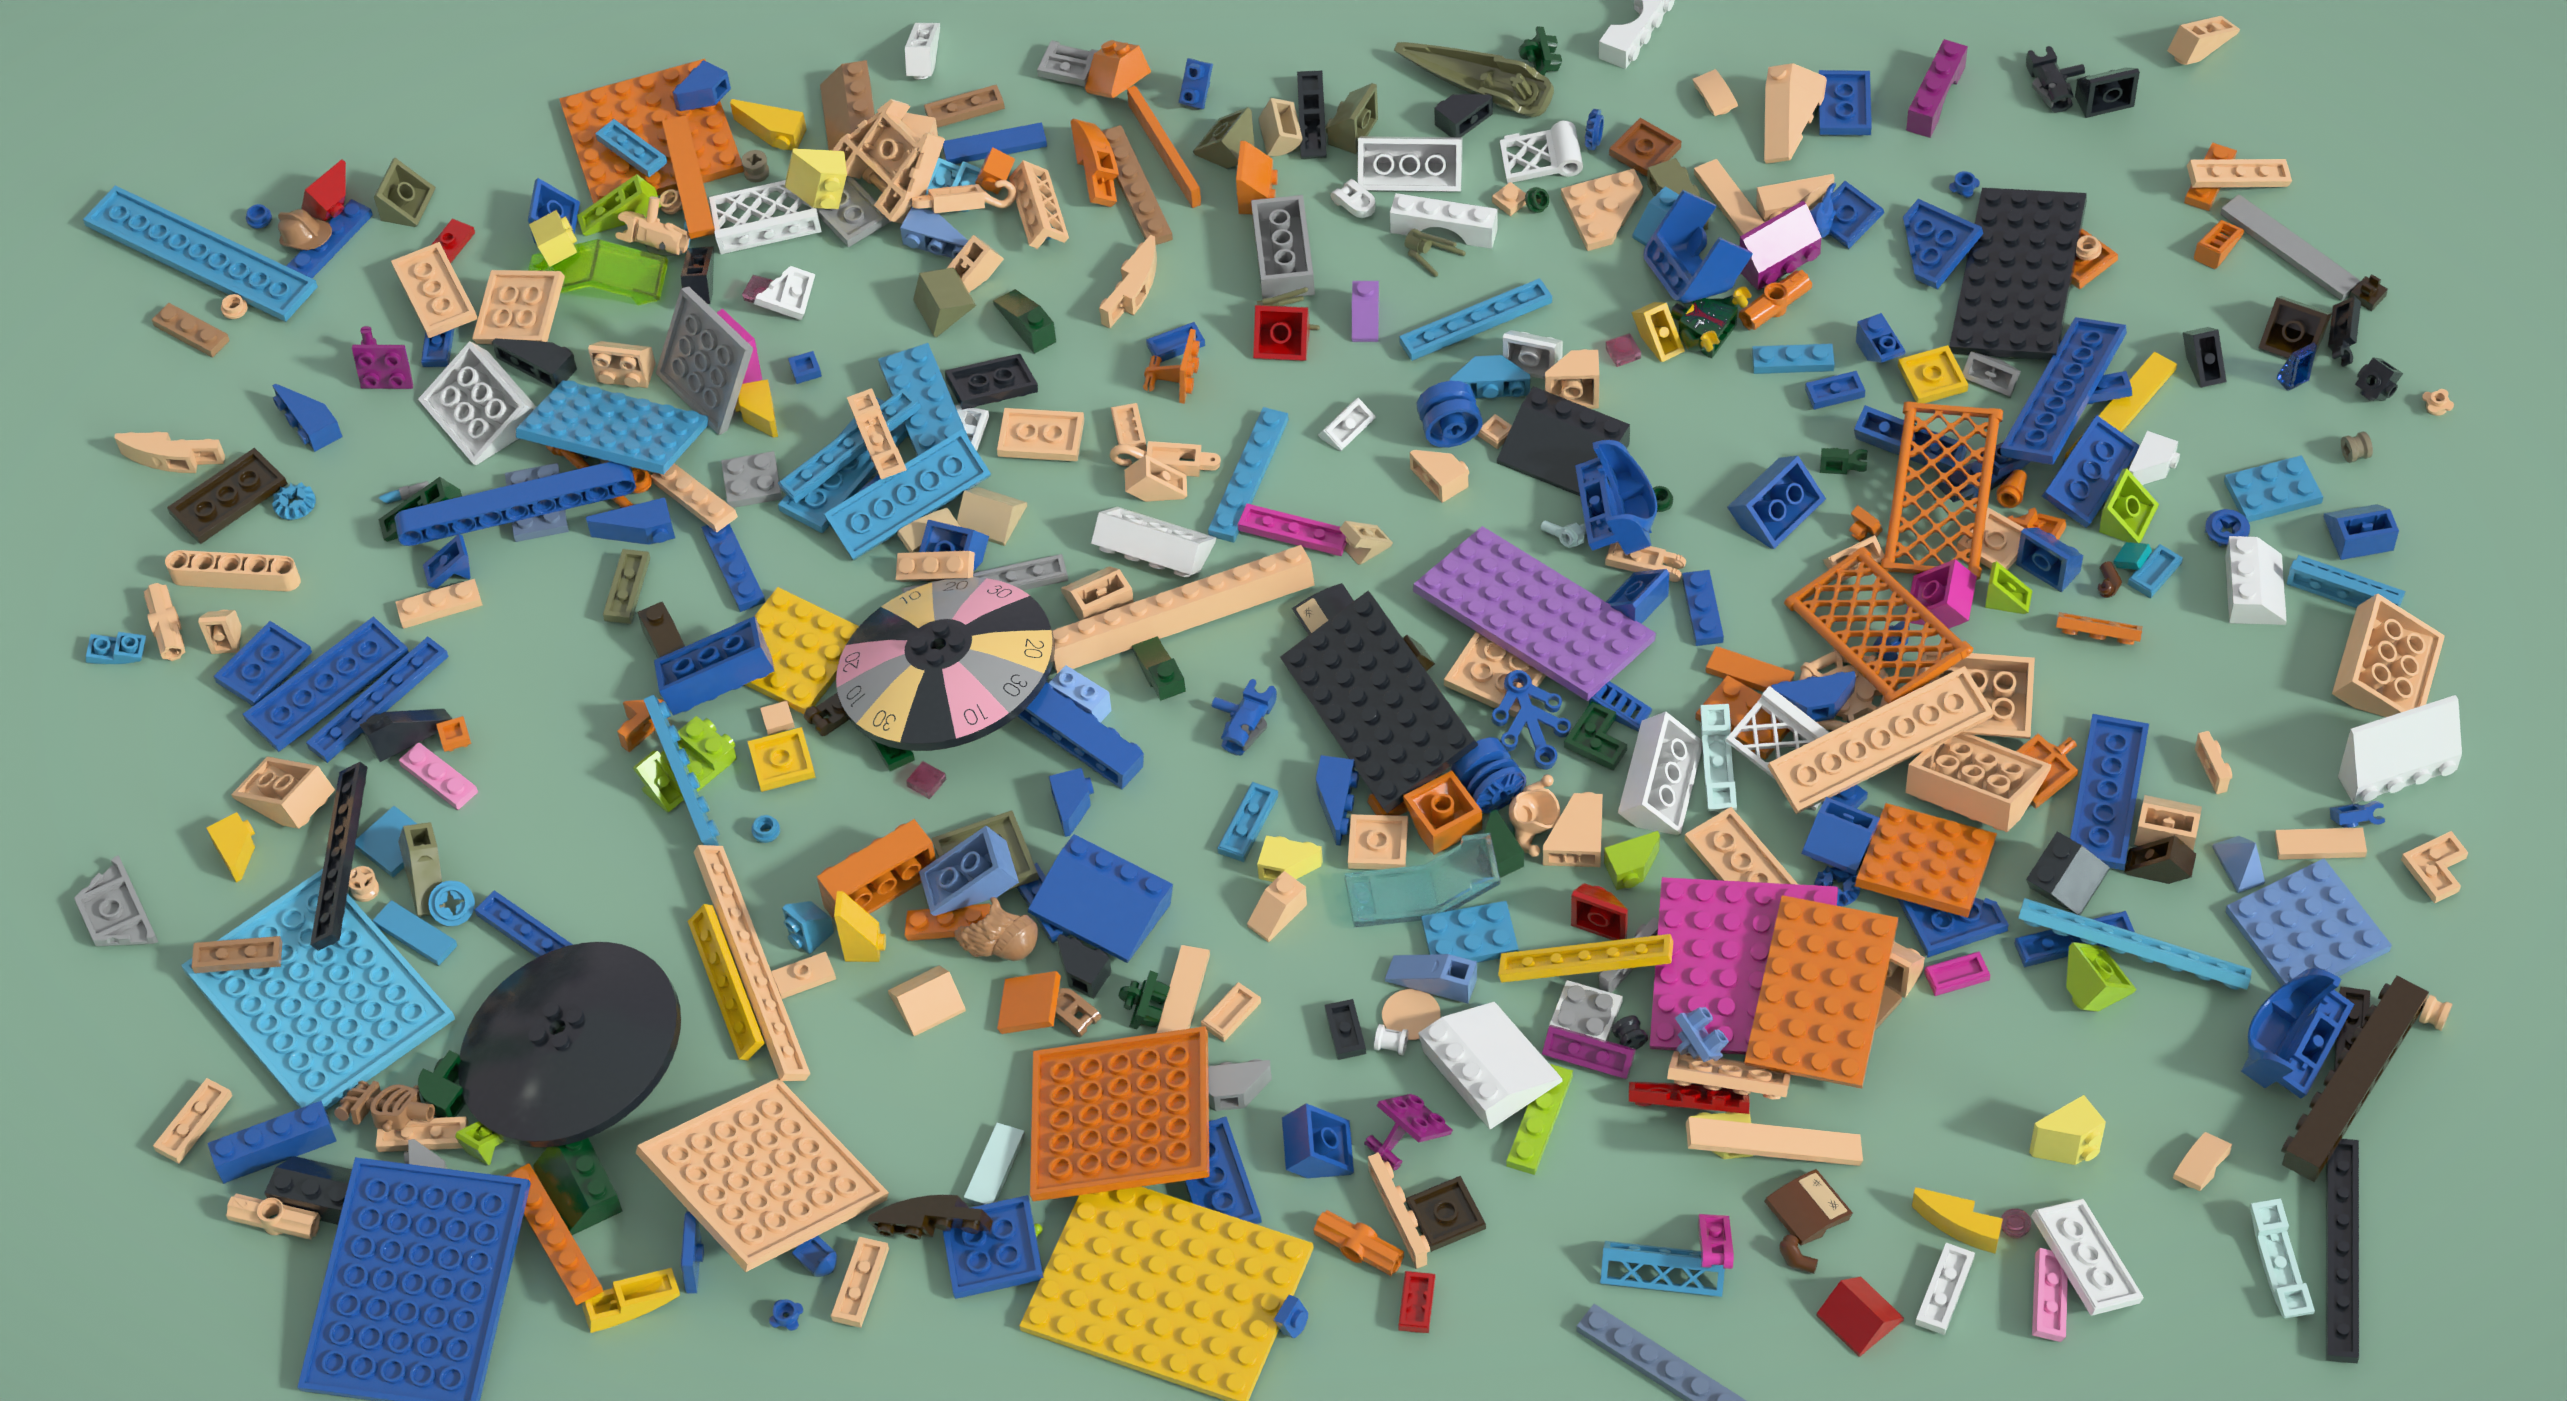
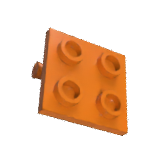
M1190 329L1181 365L1160 366L1162 359L1157 356L1156 362L1155 356L1150 358L1149 367L1144 372L1146 377L1143 385L1144 390L1148 391L1149 388L1150 392L1153 391L1155 382L1158 379L1179 383V403L1185 404L1187 393L1192 394L1194 378H1192V375L1197 373L1200 358L1197 356L1200 341H1196V330Z

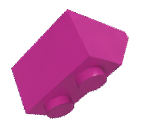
M1954 559L1914 575L1910 593L1949 629L1969 621L1977 576ZM1922 619L1910 622L1919 625L1925 624Z

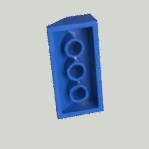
M755 616L654 660L659 692L673 716L689 711L696 705L714 700L719 695L739 689L744 684L764 678L769 673L774 672L771 653Z

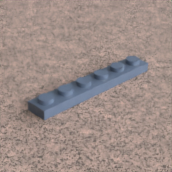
M1596 1304L1592 1305L1577 1325L1576 1331L1684 1401H1746Z

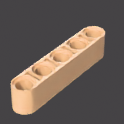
M177 550L168 554L165 559V565L173 583L180 586L292 591L301 583L295 562L288 556Z

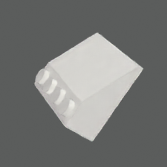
M471 341L467 343L418 399L474 465H478L518 440L519 438H516V428L536 408L534 403L487 350Z
M2457 696L2447 697L2350 729L2338 778L2353 804L2363 800L2371 801L2378 795L2388 792L2395 793L2406 786L2415 783L2423 784L2430 778L2440 775L2447 776L2457 770L2462 755Z
M1495 1002L1441 1017L1418 1033L1425 1055L1489 1129H1492L1563 1082L1559 1074Z

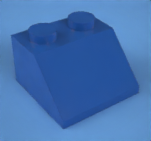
M2038 527L2024 528L2020 535L2016 565L2058 591L2063 592L2081 572L2084 555L2079 553L2074 547L2064 544L2051 533H2046Z
M1307 1103L1282 1117L1285 1166L1287 1171L1305 1178L1345 1176L1354 1173L1350 1120Z

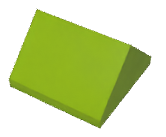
M2127 468L2122 469L2103 507L2099 532L2125 542L2140 543L2159 504Z

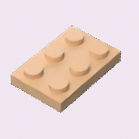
M1004 408L997 447L998 457L1078 461L1084 413Z

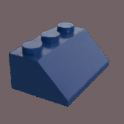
M1799 456L1778 458L1727 508L1742 530L1770 549H1775L1826 498Z

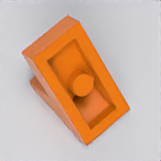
M644 700L623 702L626 716L630 720L625 721L617 732L621 746L628 752H631L656 730Z

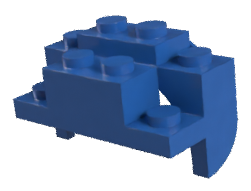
M1614 440L1593 442V448L1598 457L1575 465L1590 548L1594 551L1618 542L1627 555L1650 547L1649 533H1652L1651 528L1657 514V500L1650 481L1622 443Z
M2310 968L2276 990L2261 1005L2251 1021L2248 1030L2249 1057L2241 1072L2263 1088L2278 1082L2300 1099L2305 1097L2354 1006V1003L2334 990L2339 986L2342 979L2328 971Z

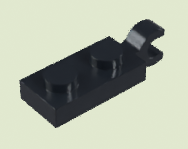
M2355 296L2333 305L2328 347L2333 350V359L2341 357L2342 367L2353 362L2350 346L2357 343L2361 301Z

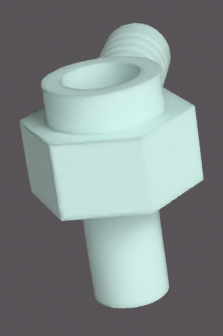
M1545 520L1541 524L1542 531L1559 537L1560 542L1568 548L1584 543V535L1587 534L1585 523L1581 525L1573 523L1561 527Z

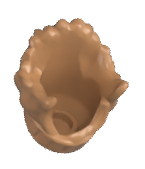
M995 897L990 898L992 903L990 911L983 920L978 921L977 924L972 923L970 926H960L954 932L956 941L974 957L996 955L1010 961H1019L1027 957L1033 951L1038 939L1036 922L1026 914L1019 916L1004 911Z

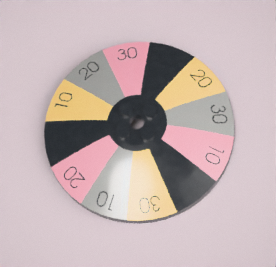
M977 577L945 579L928 583L893 598L872 613L853 633L841 654L837 667L836 686L839 700L851 723L861 733L880 744L912 751L941 750L967 744L1000 729L1022 713L1036 698L1046 683L1052 669L1055 655L1054 635L1050 622L1039 603L1029 594L1011 584ZM941 645H944V646H945L944 648H942V649H940V650H939V649H935L936 647L941 646Z

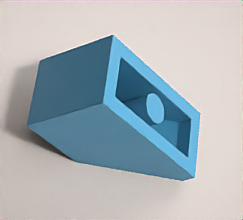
M1665 186L1651 199L1632 234V238L1646 246L1679 194Z

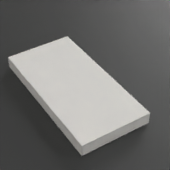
M2084 1199L2036 1209L2032 1213V1219L2091 1316L2140 1304L2144 1298Z

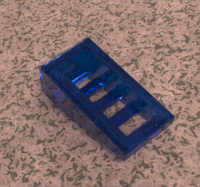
M2315 343L2292 353L2278 372L2276 379L2287 391L2309 381L2317 348Z

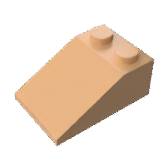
M266 757L231 796L282 826L299 829L307 824L311 815L327 802L328 797L335 789L317 765Z

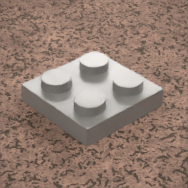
M774 451L721 460L727 503L732 508L782 499L781 489L778 485L779 476Z

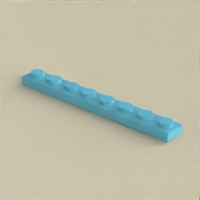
M2026 898L2023 900L2018 918L2024 920L2027 925L2051 928L2054 933L2062 936L2070 934L2079 937L2087 944L2096 945L2099 943L2108 946L2110 950L2116 953H2131L2137 955L2140 960L2153 963L2156 961L2163 963L2173 971L2181 972L2185 970L2194 973L2196 977L2202 980L2210 981L2214 979L2223 982L2226 987L2231 989H2248L2252 972L2250 968Z

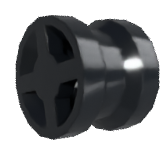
M1626 1016L1613 1025L1612 1032L1616 1038L1620 1039L1619 1045L1637 1050L1647 1042L1648 1035L1640 1028L1641 1022L1637 1016Z

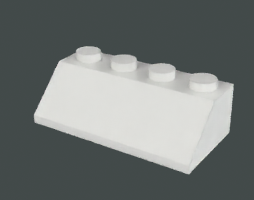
M1360 136L1358 138V184L1366 190L1461 191L1463 138Z
M1114 507L1098 513L1091 544L1100 546V551L1111 554L1117 551L1123 553L1124 558L1128 560L1140 561L1142 559L1148 561L1149 566L1153 568L1165 569L1167 567L1173 569L1176 575L1190 577V575L1201 571L1216 542V537L1124 508Z
M1667 712L1647 718L1641 722L1618 814L1637 828L1679 835L1682 831L1702 752V739Z

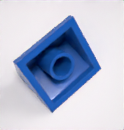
M537 178L534 183L528 222L530 224L557 210L561 218L566 216L575 234L580 201Z
M1667 569L1634 572L1606 602L1628 618L1642 624L1668 597L1669 572Z

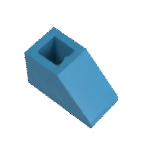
M812 901L786 904L782 908L785 917L784 924L789 933L788 940L797 949L802 948L808 954H811L834 933L831 917Z

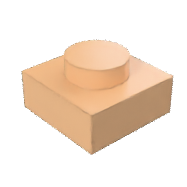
M1509 182L1492 196V203L1509 216H1512L1526 205V193Z

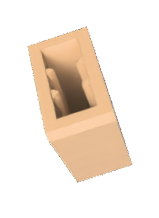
M1592 792L1573 794L1543 845L1544 866L1600 867L1603 794H1594Z

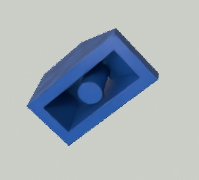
M1082 768L1049 776L1051 793L1065 837L1071 836L1091 806L1089 795L1094 794L1090 777H1084Z

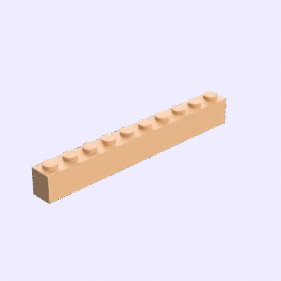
M1302 545L1052 630L1055 641L1053 667L1057 674L1065 665L1075 669L1132 649V645L1157 636L1161 639L1314 586L1311 561Z

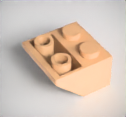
M604 341L589 345L588 351L597 382L648 388L656 364L652 347Z
M1111 566L1061 588L1062 594L1079 621L1134 602L1132 588L1121 570Z
M2144 795L2134 845L2140 846L2175 835L2193 850L2202 807Z

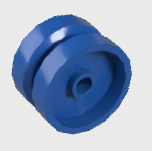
M1445 381L1435 384L1425 390L1416 402L1417 412L1423 423L1426 439L1430 444L1437 447L1449 448L1464 444L1474 438L1482 428V416L1476 405L1475 395L1471 387L1464 382Z

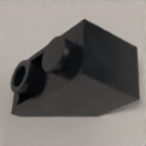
M1060 934L1057 937V942L1068 986L1094 999L1112 973L1110 958L1099 949L1093 950L1084 946L1076 938H1068Z

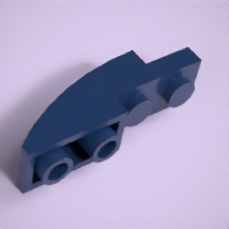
M2003 442L1996 445L1990 491L2001 485L2014 470H2021L2031 461L2001 456L2000 449ZM1974 461L1963 466V468L1969 475H1974L1981 472L1982 463ZM1957 470L1947 479L1954 487H1958L1967 480V477L1960 470ZM1945 482L1936 485L1945 495L1952 491ZM1969 484L1960 490L1959 493L1963 498L1968 497L1971 500L1978 497L1979 489ZM1958 496L1949 498L1953 503L1960 500Z

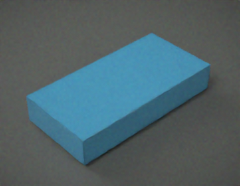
M2159 544L2149 555L2141 569L2136 570L2128 579L2127 585L2152 598L2182 564L2183 557Z

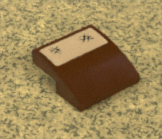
M1817 1169L1785 1184L1766 1197L1764 1201L1789 1233L1798 1238L1800 1246L1823 1237L1827 1229L1849 1221L1853 1214Z

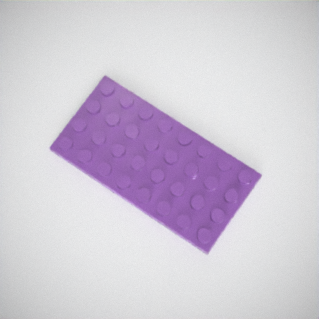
M1483 526L1413 584L1414 593L1586 701L1650 646L1656 637L1654 631L1628 618L1620 611L1612 608L1607 602Z

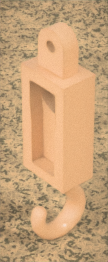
M1006 180L995 182L997 188L1005 187L1008 189L1009 194L1004 200H998L990 196L979 184L928 189V195L913 197L912 207L918 209L931 208L934 213L985 208V203L997 208H1007L1016 199L1017 192L1014 185Z
M1148 441L1147 451L1132 445L1120 444L1113 447L1109 454L1110 459L1120 466H1130L1132 461L1120 458L1119 454H1129L1137 459L1148 455L1186 476L1199 477L1200 470H1217L1221 462L1218 454L1201 452V445ZM1179 459H1195V461H1179Z

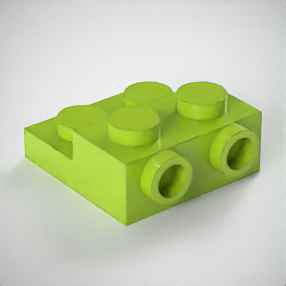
M695 716L678 730L681 740L677 741L680 749L684 748L689 757L690 764L687 765L690 773L694 772L700 784V787L696 789L698 792L737 760L734 750L735 743L727 734L720 736L716 732L715 725L708 718L702 721L699 717ZM663 750L660 755L671 768L666 753Z

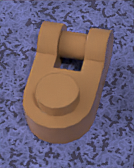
M1069 988L1059 989L1055 1017L1068 1026L1074 1035L1081 1038L1087 1032L1086 1028L1090 1024H1096L1101 1019V1015L1097 1009ZM1078 1011L1083 1014L1079 1020L1074 1016Z

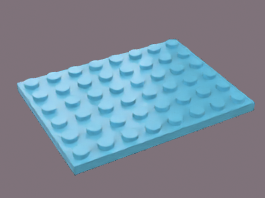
M321 869L217 940L280 936L282 940L281 967L194 973L192 958L181 966L187 976L299 1108L322 1101L325 1110H327L347 1096V1092L351 1088H355L359 1081L367 1082L455 1020V1016L348 893L340 940L319 951L310 945L323 869Z

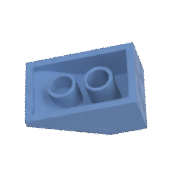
M987 826L919 871L929 909L934 916L990 900L991 897L997 898L1019 883L1006 840Z

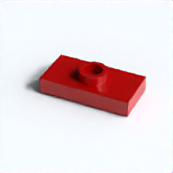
M452 218L431 245L440 242L449 262L452 263L475 234L474 227Z
M1405 1271L1398 1324L1399 1331L1429 1333L1436 1274Z

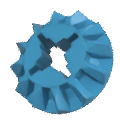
M290 482L289 487H280L279 493L273 494L274 501L272 506L279 517L295 520L306 516L312 511L316 503V497L310 486L306 487L302 482L298 485ZM295 496L298 497V500L289 503L288 499H293Z
M442 882L433 889L429 896V911L434 920L444 926H458L466 922L474 911L475 900L473 893L461 882ZM447 892L450 893L453 900L464 901L455 907L454 916L450 908L439 907L447 902Z

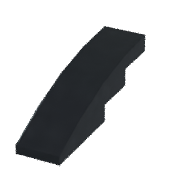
M1322 70L1297 72L1299 126L1303 139L1300 143L1301 159L1327 158Z

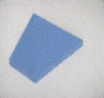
M2236 836L2213 844L2212 848L2237 893L2264 885V875L2255 842L2241 836Z

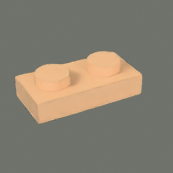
M2209 731L2198 733L2195 751L2216 794L2227 792L2229 781L2232 779V771L2229 764L2224 763L2221 757L2220 745L2217 740H2213Z

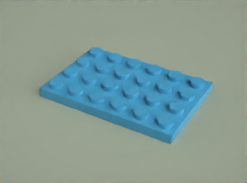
M563 380L516 428V438L664 475L708 426L709 416L699 414L696 411L674 408L672 405L653 403L643 398L629 397L623 393L601 390L599 387L577 384L575 381Z

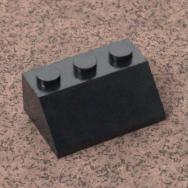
M293 1156L275 1168L264 1193L267 1198L279 1199L283 1205L319 1213L320 1221L338 1225L352 1169Z

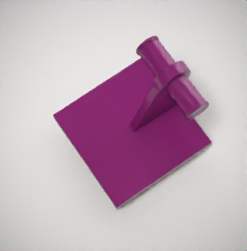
M362 327L360 330L363 339L361 345H352L360 387L362 389H413L414 385L405 345H377L376 339L373 338L371 327Z
M1407 1094L1378 1102L1376 1106L1395 1122V1125L1383 1144L1374 1135H1370L1366 1138L1364 1145L1375 1154L1379 1152L1384 1162L1388 1161L1391 1168L1395 1171L1401 1166L1400 1164L1403 1161L1394 1155L1391 1150L1406 1132L1419 1143L1451 1135L1453 1130L1445 1124L1443 1117L1429 1110L1421 1098L1413 1094Z

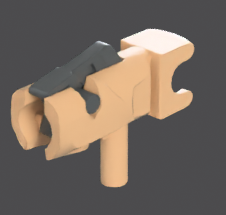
M654 196L649 198L647 218H644L643 214L633 211H625L618 215V219L625 222L628 229L623 231V233H616L617 239L629 243L638 242L645 244L649 254L680 255L687 251L689 233L671 223L663 224L657 218L660 198Z

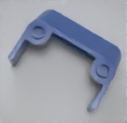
M1685 190L1681 191L1648 241L1643 254L1644 260L1671 297L1683 304L1727 292L1734 286L1736 279L1753 255L1751 251L1718 237L1704 260H1702L1699 254L1707 245V235L1703 227L1717 206Z

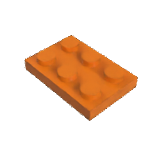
M1727 675L1703 705L1729 704L1732 732L1762 695ZM1699 708L1695 719L1701 722V711ZM1761 708L1755 715L1756 725L1772 724L1771 715ZM1750 720L1746 726L1752 725V721ZM1788 728L1777 729L1778 742H1781L1790 730ZM1773 729L1757 730L1759 744L1774 743ZM1753 731L1740 732L1735 739L1743 745L1754 744ZM1775 748L1759 749L1760 757L1766 760Z

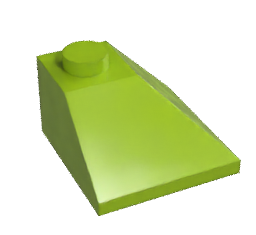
M2074 942L2069 946L2066 988L2073 996V1003L2079 1009L2098 1012L2133 994L2137 990L2104 946Z

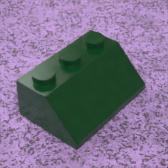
M589 1138L567 1145L547 1147L533 1164L541 1184L571 1235L623 1212L618 1196Z

